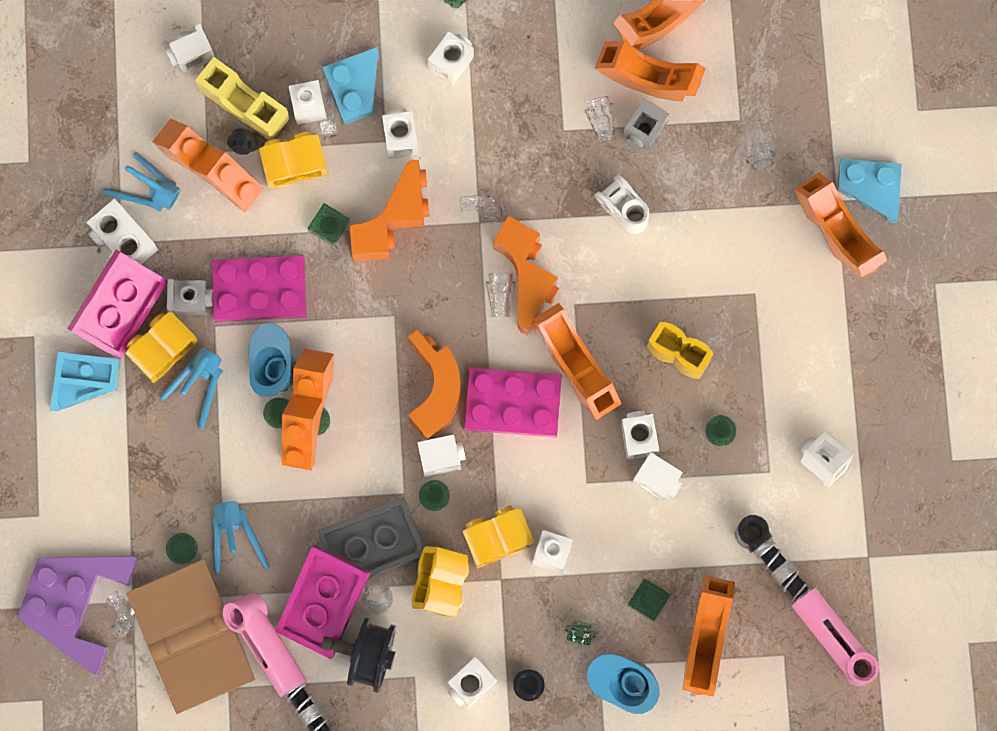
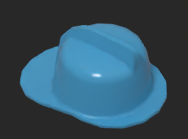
M273 323L263 324L253 332L249 341V379L255 393L262 397H271L279 392L287 391L288 387L293 383L296 361L291 355L289 338L284 329Z
M603 654L595 658L589 665L587 672L588 685L594 694L601 699L632 714H644L652 710L657 704L660 694L659 685L651 669L645 664L633 662L616 654Z

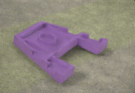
M133 556L38 558L17 618L88 671L99 675L108 648L78 639L77 636L98 576L129 586L138 558Z

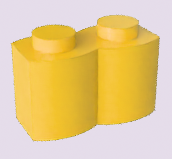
M303 132L295 135L293 140L282 142L281 139H272L265 142L264 146L259 148L268 188L286 186L298 181L311 180L327 175V168L318 134L312 135L311 132Z
M171 311L166 315L161 313L156 316L150 323L151 329L143 336L141 334L136 335L127 345L129 348L126 352L127 357L152 383H155L198 342L196 336Z
M660 322L647 345V349L655 358L666 363H673L679 372L693 379L701 378L713 357L712 350L705 343L694 338H687L682 330L667 322Z
M512 505L496 511V517L491 520L484 521L483 517L466 524L467 529L462 531V535L476 569L534 545L535 541L521 508L513 510Z
M425 546L419 561L418 579L413 589L412 608L442 616L455 617L463 602L461 586L469 573L468 555L439 547Z

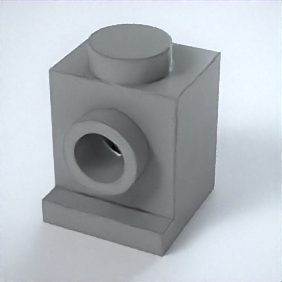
M643 98L624 127L623 135L627 137L626 142L637 150H641L642 147L649 150L668 123L669 113ZM641 126H646L649 128L650 132L645 134L644 132L640 131L639 128Z
M168 279V312L171 311L175 316H208V307H213V289L208 288L205 280L175 281L174 279ZM186 292H195V297L192 300L184 298Z

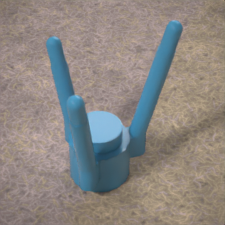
M137 152L133 154V157L158 179L154 181L130 166H126L125 170L151 186L149 196L153 199L150 200L109 189L103 190L105 195L146 205L159 212L163 207L170 210L180 193V188L176 186V182L167 178Z
M200 348L197 355L192 356L188 365L160 396L162 401L166 400L190 372H192L180 390L181 395L187 393L197 377L207 380L210 376L211 380L198 424L199 429H203L205 426L217 381L223 370L218 368L222 361L221 358L204 348Z
M236 501L224 502L214 506L215 517H212L214 527V572H220L221 530L227 534L230 552L235 553L236 545L233 530L240 528L239 523L242 524L263 568L268 569L269 564L247 520L246 511L239 510V505Z

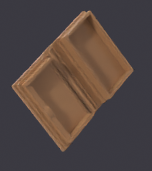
M205 559L126 593L177 715L256 680L236 632L232 631L224 621V604Z

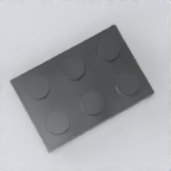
M404 497L317 531L324 550L371 572L368 579L419 560L424 549Z

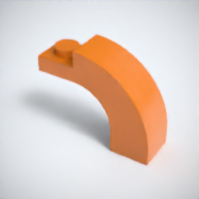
M653 0L640 10L620 15L613 24L617 27L620 37L625 42L640 50L658 41L679 26L706 0Z
M605 41L594 69L625 87L649 96L671 101H683L685 96H696L706 68L699 63H670L661 61L638 51L625 41Z
M417 329L408 336V342L430 368L434 376V385L426 401L412 411L408 418L425 440L437 438L448 427L456 414L461 395L460 373L456 360L448 346L446 345L436 352L435 349L438 346L430 335L426 333L422 336Z

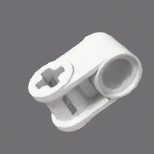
M620 175L615 176L614 182L603 192L598 191L594 195L601 207L612 215L627 232L639 234L647 228L649 222L648 206ZM636 211L643 215V219L633 222L628 219L627 215Z

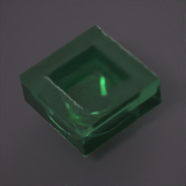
M323 203L308 226V231L335 246L350 223V218Z
M644 578L627 606L654 622L671 594Z

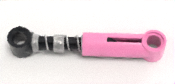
M749 515L743 518L735 531L738 544L748 549L750 553H755L754 555H756L757 559H762L767 565L766 570H771L772 578H774L778 585L782 584L784 587L783 592H788L793 598V605L791 607L844 672L846 680L855 686H864L872 682L879 672L876 658L864 649L817 588H808L806 586L807 581L803 582L798 576L799 571L795 569L794 565H792L793 563L790 560H786L780 553L781 549H777L774 546L776 542L771 538L773 536L769 532L766 520L757 515ZM745 526H756L760 531V537L756 540L748 539L744 534ZM831 631H832V632L834 633V635L838 638V640H839V641L841 642V644L845 647V649L849 652V654L851 655V657L847 654V652L843 649V647L840 645V643H839V642L836 640V638L832 635ZM856 661H862L867 664L869 672L865 678L858 677L854 673L853 666Z
M251 592L226 604L223 608V618L226 625L232 631L240 633L280 698L289 697L287 703L293 704L296 708L295 715H298L297 718H299L298 720L304 726L303 728H308L309 731H330L325 723L327 718H322L324 713H322L323 711L317 705L318 703L313 704L311 701L312 695H308L304 690L307 679L268 620L267 606L263 598L257 593Z

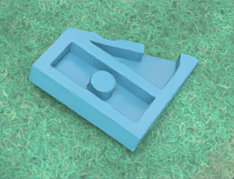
M377 47L322 67L344 125L373 114L377 62L379 59Z
M841 158L839 162L837 191L849 198L857 199L862 206L869 210L873 209L887 217V221L897 223L902 164Z
M58 352L50 411H60L116 391L121 359Z

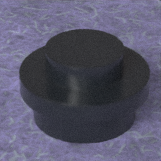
M244 128L234 129L227 139V145L237 154L247 155L257 149L256 135L251 130Z
M531 669L519 672L513 682L515 694L524 701L538 699L545 688L544 679L541 674Z

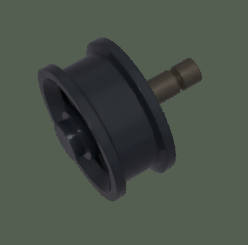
M365 617L354 644L324 636L321 648L351 656L347 685L353 686L356 682L373 687V692L379 693L386 670H391L396 652L392 651L396 634V625L391 624L389 628L371 624V619Z

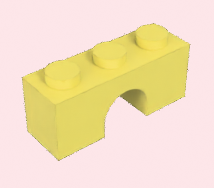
M215 57L211 59L195 80L199 92L267 140L275 139L290 119L287 108L263 91L260 94L253 91L241 81L236 72Z

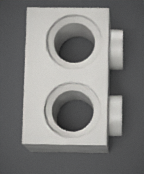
M115 198L87 221L92 230L88 235L99 248L105 245L111 251V254L108 255L109 259L116 249L123 253L124 247L130 243L137 244V250L134 254L127 256L140 264H143L158 251L155 243ZM110 221L118 223L115 231L111 233L103 232L106 223Z

